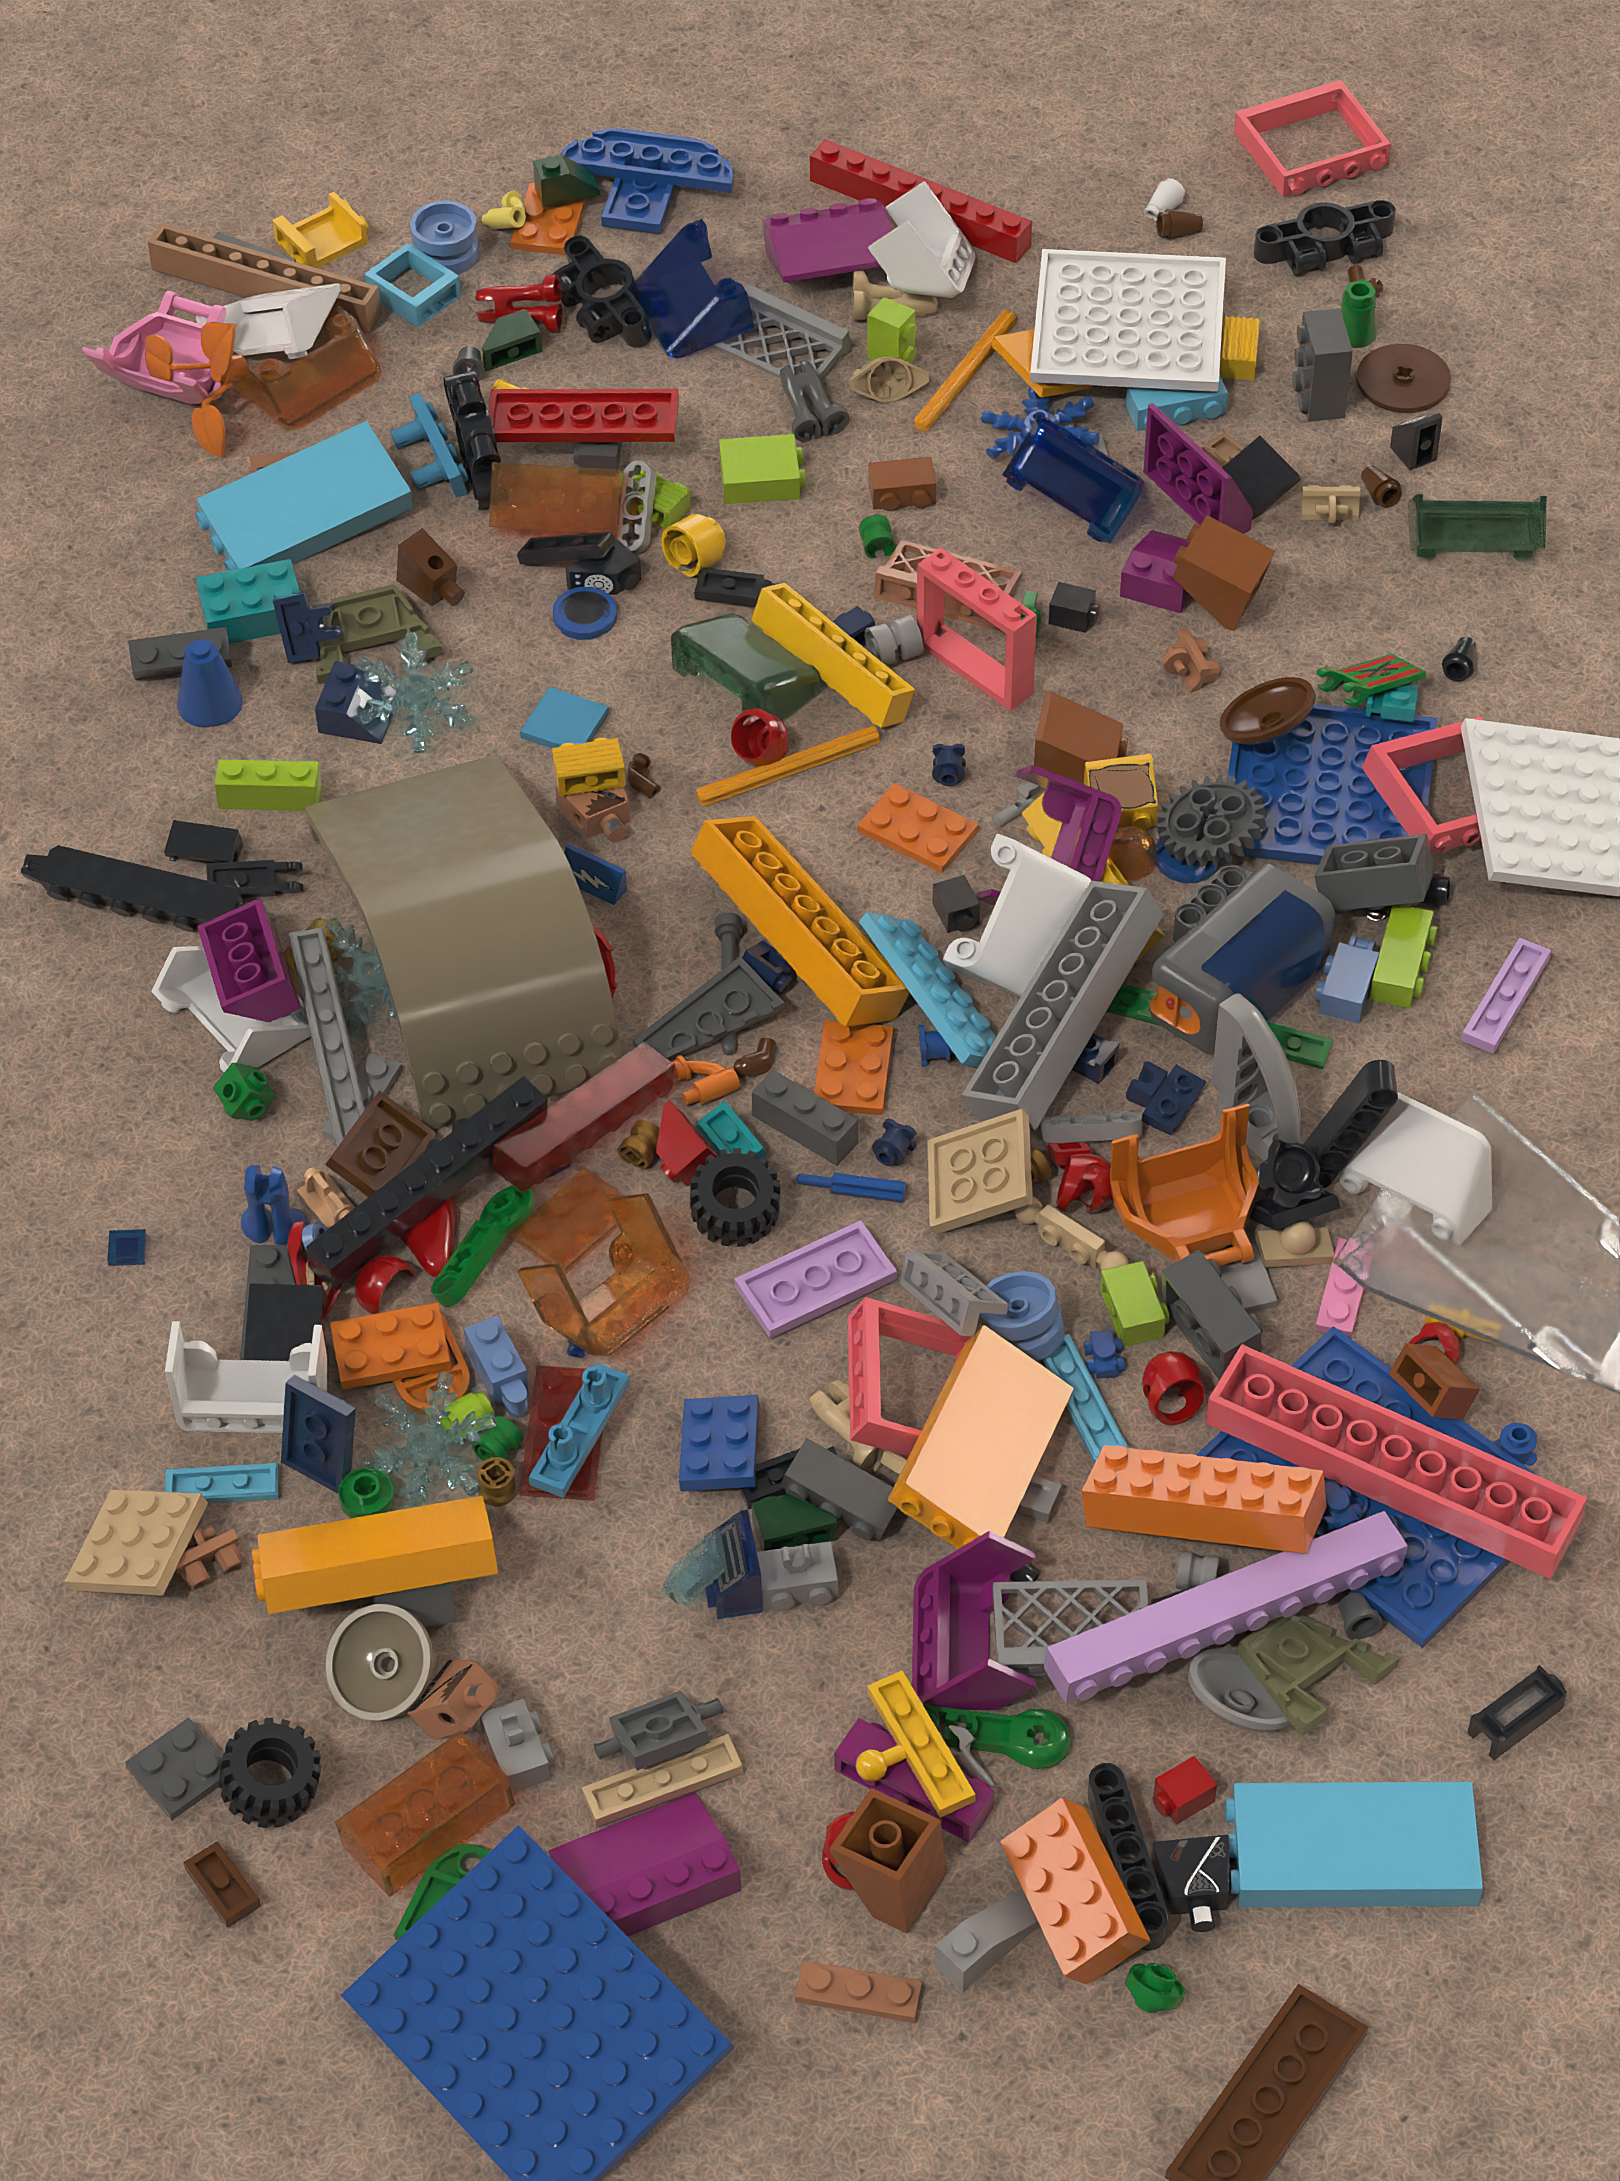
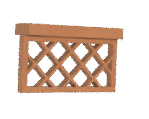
M901 539L886 565H880L876 571L874 598L917 609V572L913 568L917 567L918 563L937 549ZM904 551L918 554L919 557L906 559L903 553ZM948 552L969 568L978 570V574L1012 596L1021 578L1022 571ZM1003 576L1010 578V581L997 584L993 578ZM944 590L945 617L993 630L996 629L995 625Z

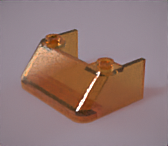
M334 303L323 324L324 332L333 338L332 340L288 367L281 361L272 358L264 359L253 366L248 363V377L232 382L233 388L284 429L298 430L371 386L381 377L380 363L357 320L336 303Z
M649 1193L614 1197L606 1201L622 1232L611 1242L609 1247V1259L616 1273L579 1302L559 1263L522 1267L517 1271L542 1322L593 1356H608L615 1353L685 1296L689 1289L690 1280L688 1272Z

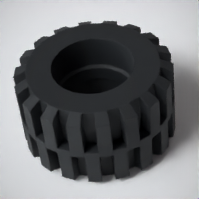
M733 1148V1153L727 1154L726 1149L718 1151L717 1158H714L711 1154L705 1158V1166L699 1164L695 1169V1176H692L690 1190L691 1217L693 1222H697V1229L701 1234L708 1231V1240L714 1243L717 1238H720L721 1245L728 1247L730 1241H737V1247L745 1246V1239H750L753 1244L759 1241V1233L766 1237L771 1232V1225L775 1226L778 1220L781 1187L774 1167L768 1169L769 1161L762 1157L757 1160L756 1152L751 1150L747 1154H742L741 1148ZM739 1187L752 1193L755 1200L744 1208L731 1209L721 1205L715 1199V1196L726 1188Z
M265 1718L264 1724L259 1725L257 1720L248 1723L247 1731L240 1727L235 1732L234 1739L228 1740L220 1767L219 1788H222L221 1797L223 1802H230L229 1811L234 1816L239 1812L242 1813L243 1822L250 1824L253 1819L259 1821L258 1827L266 1828L267 1822H274L275 1828L284 1825L285 1817H288L290 1822H293L299 1818L300 1810L305 1812L309 1808L311 1799L315 1797L321 1774V1765H319L321 1756L319 1750H314L315 1741L311 1736L304 1738L305 1729L299 1725L292 1729L289 1727L290 1721L282 1719L281 1724H276L273 1718ZM259 1761H275L282 1764L290 1772L292 1778L280 1785H266L254 1779L249 1773L248 1768Z

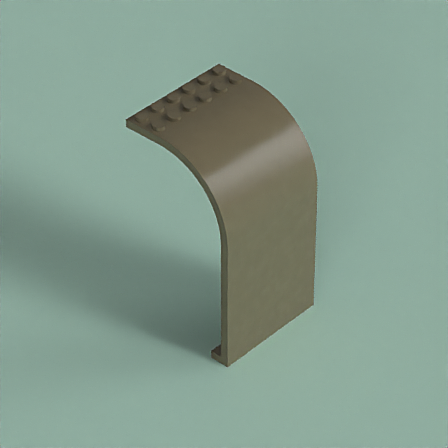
M497 754L304 806L313 840H320L354 899L374 944L400 1027L422 1123L434 1130L452 1125L458 1119H469L522 1076L528 1079L542 1094L549 1097L627 1074L608 979L593 926L575 876L559 842Z

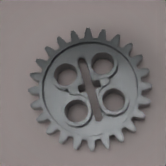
M1219 775L1215 782H1211L1210 778L1205 776L1204 783L1200 785L1197 781L1192 780V788L1187 789L1180 786L1181 794L1179 796L1170 794L1171 803H1162L1163 813L1157 814L1159 823L1156 824L1161 845L1166 848L1167 854H1174L1177 862L1186 858L1188 866H1191L1198 860L1201 868H1204L1208 861H1213L1214 866L1217 867L1222 858L1231 863V855L1233 854L1243 857V848L1253 849L1255 847L1253 839H1262L1261 830L1267 827L1265 822L1267 814L1262 796L1257 794L1255 787L1248 788L1247 781L1245 780L1237 785L1234 776L1227 782L1223 781L1222 775Z

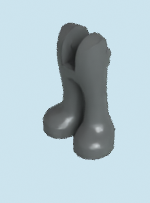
M800 361L801 374L794 375L790 365L780 369L782 386L796 417L792 423V432L795 439L800 442L811 441V436L819 439L821 428L825 437L838 434L844 430L850 420L847 410L839 404L830 405L821 380L809 361ZM805 397H809L811 399L816 410V413L818 415L820 424L816 417L811 413L805 400Z

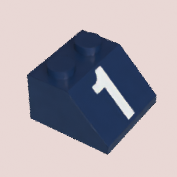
M335 661L315 707L318 733L382 744L401 695L366 666Z

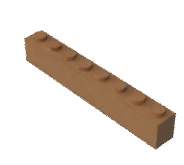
M161 223L148 241L152 270L244 297L339 283L341 291L325 321L369 333L382 314L379 286L164 223Z

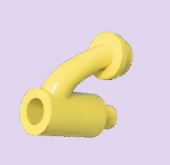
M510 191L502 198V208L490 209L487 214L482 216V223L493 230L518 228L525 223L526 206L522 196L517 191Z

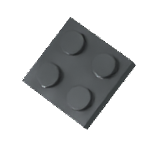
M188 1717L128 1759L125 1765L172 1821L219 1788L218 1779L223 1756Z

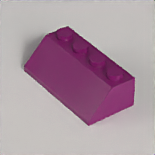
M260 898L197 926L220 1006L224 1013L270 1023L301 1009L276 927Z

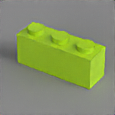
M218 759L214 784L219 809L305 811L304 806L320 802L322 788L319 763L315 761Z
M1401 904L1392 905L1372 979L1370 1000L1411 1008L1413 997H1421L1424 978L1419 977L1420 971L1427 972L1431 952L1426 951L1427 945L1434 946L1438 926L1432 925L1434 911L1402 906Z

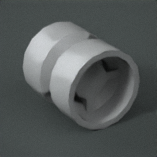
M911 615L891 620L890 626L881 623L865 630L867 650L886 666L896 664L899 657L902 660H908L923 654L924 647L921 632Z

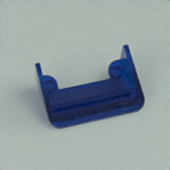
M703 219L685 225L635 280L639 292L638 303L644 309L648 323L666 355L671 358L685 357L752 330L755 327L748 294L743 285L732 278L721 279L717 285H714L701 263L712 258L708 240V229Z
M1042 415L1036 417L1002 476L1007 478V484L1014 489L1022 491L1029 484L1089 522L1088 535L1099 542L1105 540L1111 543L1135 506L1144 486L1143 479L1136 473Z

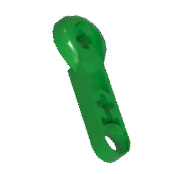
M523 1184L509 1186L497 1192L485 1205L479 1221L476 1220L431 1286L432 1294L442 1306H453L464 1298L507 1234L524 1224L534 1209V1195L529 1186Z
M923 1705L938 1731L939 1719L945 1720L944 1733H940L947 1747L959 1748L960 1740L949 1728L950 1725L958 1726V1723H965L966 1729L975 1738L970 1745V1750L1001 1753L1019 1764L1033 1769H1044L1059 1764L1067 1756L1071 1746L1070 1730L1065 1721L1056 1713L1045 1709H1029L1017 1715L1008 1716ZM1035 1733H1043V1739L1045 1740L1042 1741V1745L1034 1744L1033 1738Z

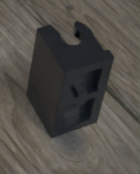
M173 820L164 853L166 857H170L169 861H176L179 856L219 863L237 862L243 842L238 829Z

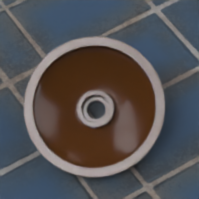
M1285 677L1264 682L1245 691L1227 706L1220 718V729L1226 739L1243 745L1264 744L1279 740L1294 731L1308 717L1315 703V691L1312 685L1302 678Z

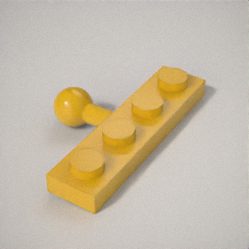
M903 1670L867 1685V1694L897 1746L883 1752L873 1749L862 1752L856 1761V1770L859 1776L866 1781H877L885 1775L887 1767L906 1759L940 1818L974 1803L975 1792Z

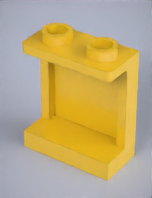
M335 192L328 194V208L293 225L283 215L272 220L275 241L293 259H296L297 263L314 268H319L368 244L367 232L369 231V226L363 216H358L351 209L350 204L345 199L342 200Z

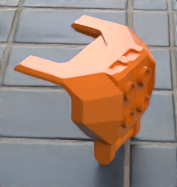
M1241 1104L1221 1110L1220 1131L1211 1140L1148 1158L1138 1157V1134L1112 1141L1110 1184L1114 1206L1124 1227L1171 1260H1174L1175 1263L1197 1250H1200L1202 1254L1224 1249L1232 1244V1248L1204 1255L1207 1260L1213 1259L1217 1266L1239 1260L1241 1263L1254 1260L1253 1249L1245 1231L1260 1185L1258 1175L1249 1159L1246 1146L1249 1104Z

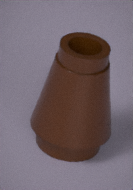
M1166 209L1157 215V233L1159 236H1166L1167 239L1200 233L1203 229L1202 215Z
M1368 466L1362 471L1361 479L1376 505L1389 508L1400 500L1402 491L1397 480L1375 466Z

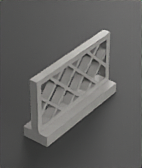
M747 284L741 291L742 300L708 340L709 346L781 379L780 369L784 367L775 368L771 366V360L788 357L789 365L795 375L796 372H801L800 363L793 365L791 356L809 352L811 360L809 362L816 370L820 380H822L840 356L845 357L852 350L848 330L750 284ZM744 312L756 317V321L738 323V319ZM775 325L781 328L780 333L763 335L762 328ZM759 329L760 337L742 341L741 332ZM736 333L739 342L725 344L720 341L724 336ZM797 337L806 340L807 344L789 348L787 342L788 339ZM784 341L785 349L767 352L766 344ZM763 346L764 354L750 356L745 353L746 348ZM822 349L831 352L828 357L814 360L812 353Z
M1147 1579L993 1582L996 1662L1028 1677H1049L1044 1669L1046 1649L1049 1645L1040 1636L1052 1624L1067 1639L1081 1634L1090 1623L1094 1627L1103 1625L1096 1617L1108 1605L1122 1617L1147 1607ZM1105 1591L1113 1592L1110 1595H1108ZM1122 1591H1138L1139 1604L1130 1613L1114 1600ZM1055 1592L1065 1601L1054 1614L1050 1613L1038 1602L1045 1593ZM1083 1592H1094L1104 1601L1090 1613L1076 1599ZM1017 1593L1027 1603L1013 1615L1002 1605L1001 1594ZM1069 1606L1086 1619L1074 1632L1058 1620ZM1031 1607L1047 1619L1035 1633L1019 1620ZM1003 1616H1004L1007 1620H1009L1004 1626H1003ZM1013 1625L1029 1638L1021 1647H1004V1634ZM1033 1643H1035L1038 1647H1030V1646H1031Z

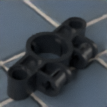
M1376 200L1345 208L1328 202L1311 204L1302 209L1296 219L1258 228L1255 233L1254 258L1263 264L1287 261L1293 274L1297 276L1302 271L1314 268L1324 270L1326 262L1341 259L1346 255L1351 263H1355L1359 258L1367 256L1381 257L1383 254L1382 239L1389 237L1393 233L1396 208L1391 202L1386 200ZM1323 227H1328L1339 231L1340 235L1321 237L1310 233L1309 230L1312 228L1322 229Z
M578 235L568 239L564 244V251L569 264L552 274L558 275L560 280L561 302L563 305L571 307L579 303L582 304V307L577 312L576 321L580 327L586 328L588 337L594 343H601L620 334L629 346L641 347L646 345L652 338V332L646 313L638 303L639 292L630 267L617 259H604L586 236ZM607 285H623L621 290L611 296L602 298L592 297L597 290Z
M475 371L443 377L444 389L455 426L460 455L465 470L468 473L474 498L478 500V510L509 504L508 486L497 450L492 421L483 400Z

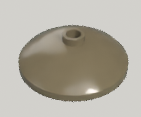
M373 1604L360 1608L350 1614L338 1626L330 1640L325 1662L326 1678L330 1691L338 1704L355 1717L370 1721H386L399 1717L409 1711L420 1700L428 1687L434 1661L432 1643L419 1619L403 1608L389 1604ZM391 1659H394L395 1666L389 1672L388 1663Z

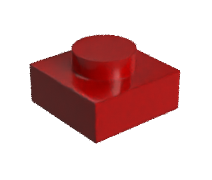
M1085 1141L1048 1143V1156L1056 1166L1065 1169L1070 1155L1091 1154V1149Z

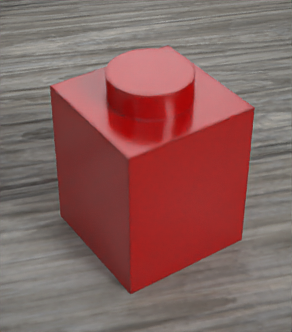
M1192 1756L1155 1778L1153 1803L1163 1817L1169 1815L1177 1825L1215 1803L1217 1784L1197 1758Z

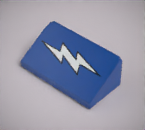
M568 844L565 847L564 854L570 864L579 889L615 905L627 890L626 870L573 845Z

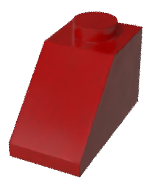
M668 1100L663 1106L656 1153L664 1161L660 1168L674 1183L679 1179L688 1187L691 1185L692 1176H695V1169L698 1165L705 1166L706 1157L712 1154L714 1158H717L718 1155L686 1115Z

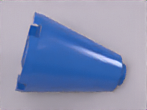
M208 640L194 641L186 647L184 652L177 709L182 719L193 726L207 727L210 725L218 724L220 726L233 720L241 710V691L217 646Z

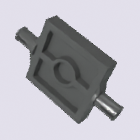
M681 1691L609 1717L611 1729L615 1737L597 1744L595 1743L596 1755L601 1760L604 1757L621 1751V1753L630 1758L636 1770H640L645 1767L655 1766L659 1762L676 1755L689 1753L697 1747L710 1743L707 1729L703 1725L702 1720L722 1714L721 1702L717 1697L714 1700L697 1706L689 1702Z

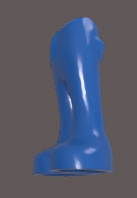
M260 1165L247 1167L244 1175V1190L248 1208L241 1218V1230L250 1240L261 1244L269 1239L273 1224L274 1243L277 1245H288V1237L293 1224L297 1221H304V1224L307 1226L308 1221L300 1209H290L288 1184L282 1169L273 1166L270 1175H264L261 1172ZM265 1204L271 1206L272 1216L270 1211L265 1207Z

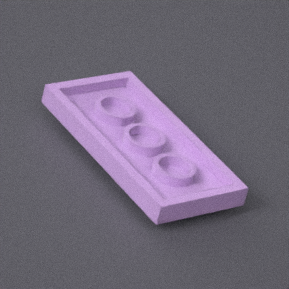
M860 1220L735 1278L734 1282L736 1290L769 1339H772L897 1280V1270Z

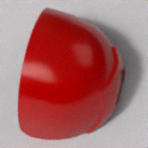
M380 1256L370 1260L363 1266L355 1280L354 1292L357 1302L367 1312L371 1314L379 1313L382 1295L391 1279L400 1271L413 1277L415 1275L414 1269L402 1259L394 1256Z

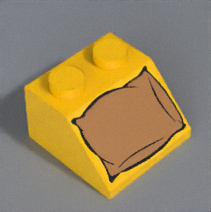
M1151 754L1085 762L1084 785L1113 795L1121 804L1122 814L1116 832L1130 829L1144 831L1152 826H1156L1158 801Z

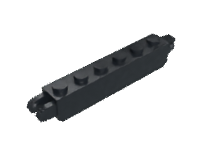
M60 845L50 849L48 856L27 854L21 868V874L25 878L42 884L47 894L54 899L66 901L67 897L79 899V903L90 908H98L99 904L110 906L111 911L123 916H129L130 912L142 914L143 919L156 924H160L162 919L172 921L175 927L185 931H193V928H198V925L246 905L237 889L232 886Z

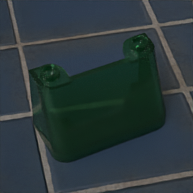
M729 613L686 624L671 634L672 669L683 677L688 674L696 677L703 671L741 698L743 712L748 709L758 708L775 715L784 722L821 694L820 674L814 666L803 662L749 624L741 615Z

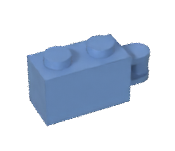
M1352 935L1349 945L1339 943L1335 956L1328 955L1324 969V975L1328 976L1326 981H1319L1315 994V1000L1320 1001V1014L1360 1023L1371 991L1372 979L1379 957V952L1374 951L1376 941H1369Z
M498 1315L465 1327L466 1351L494 1405L497 1406L503 1403L507 1412L514 1417L525 1415L529 1409L527 1393H529L527 1370Z

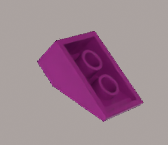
M1151 530L1131 551L1121 571L1120 597L1181 613L1190 594L1173 578L1177 567L1173 560L1181 545L1185 547L1189 545L1186 539Z

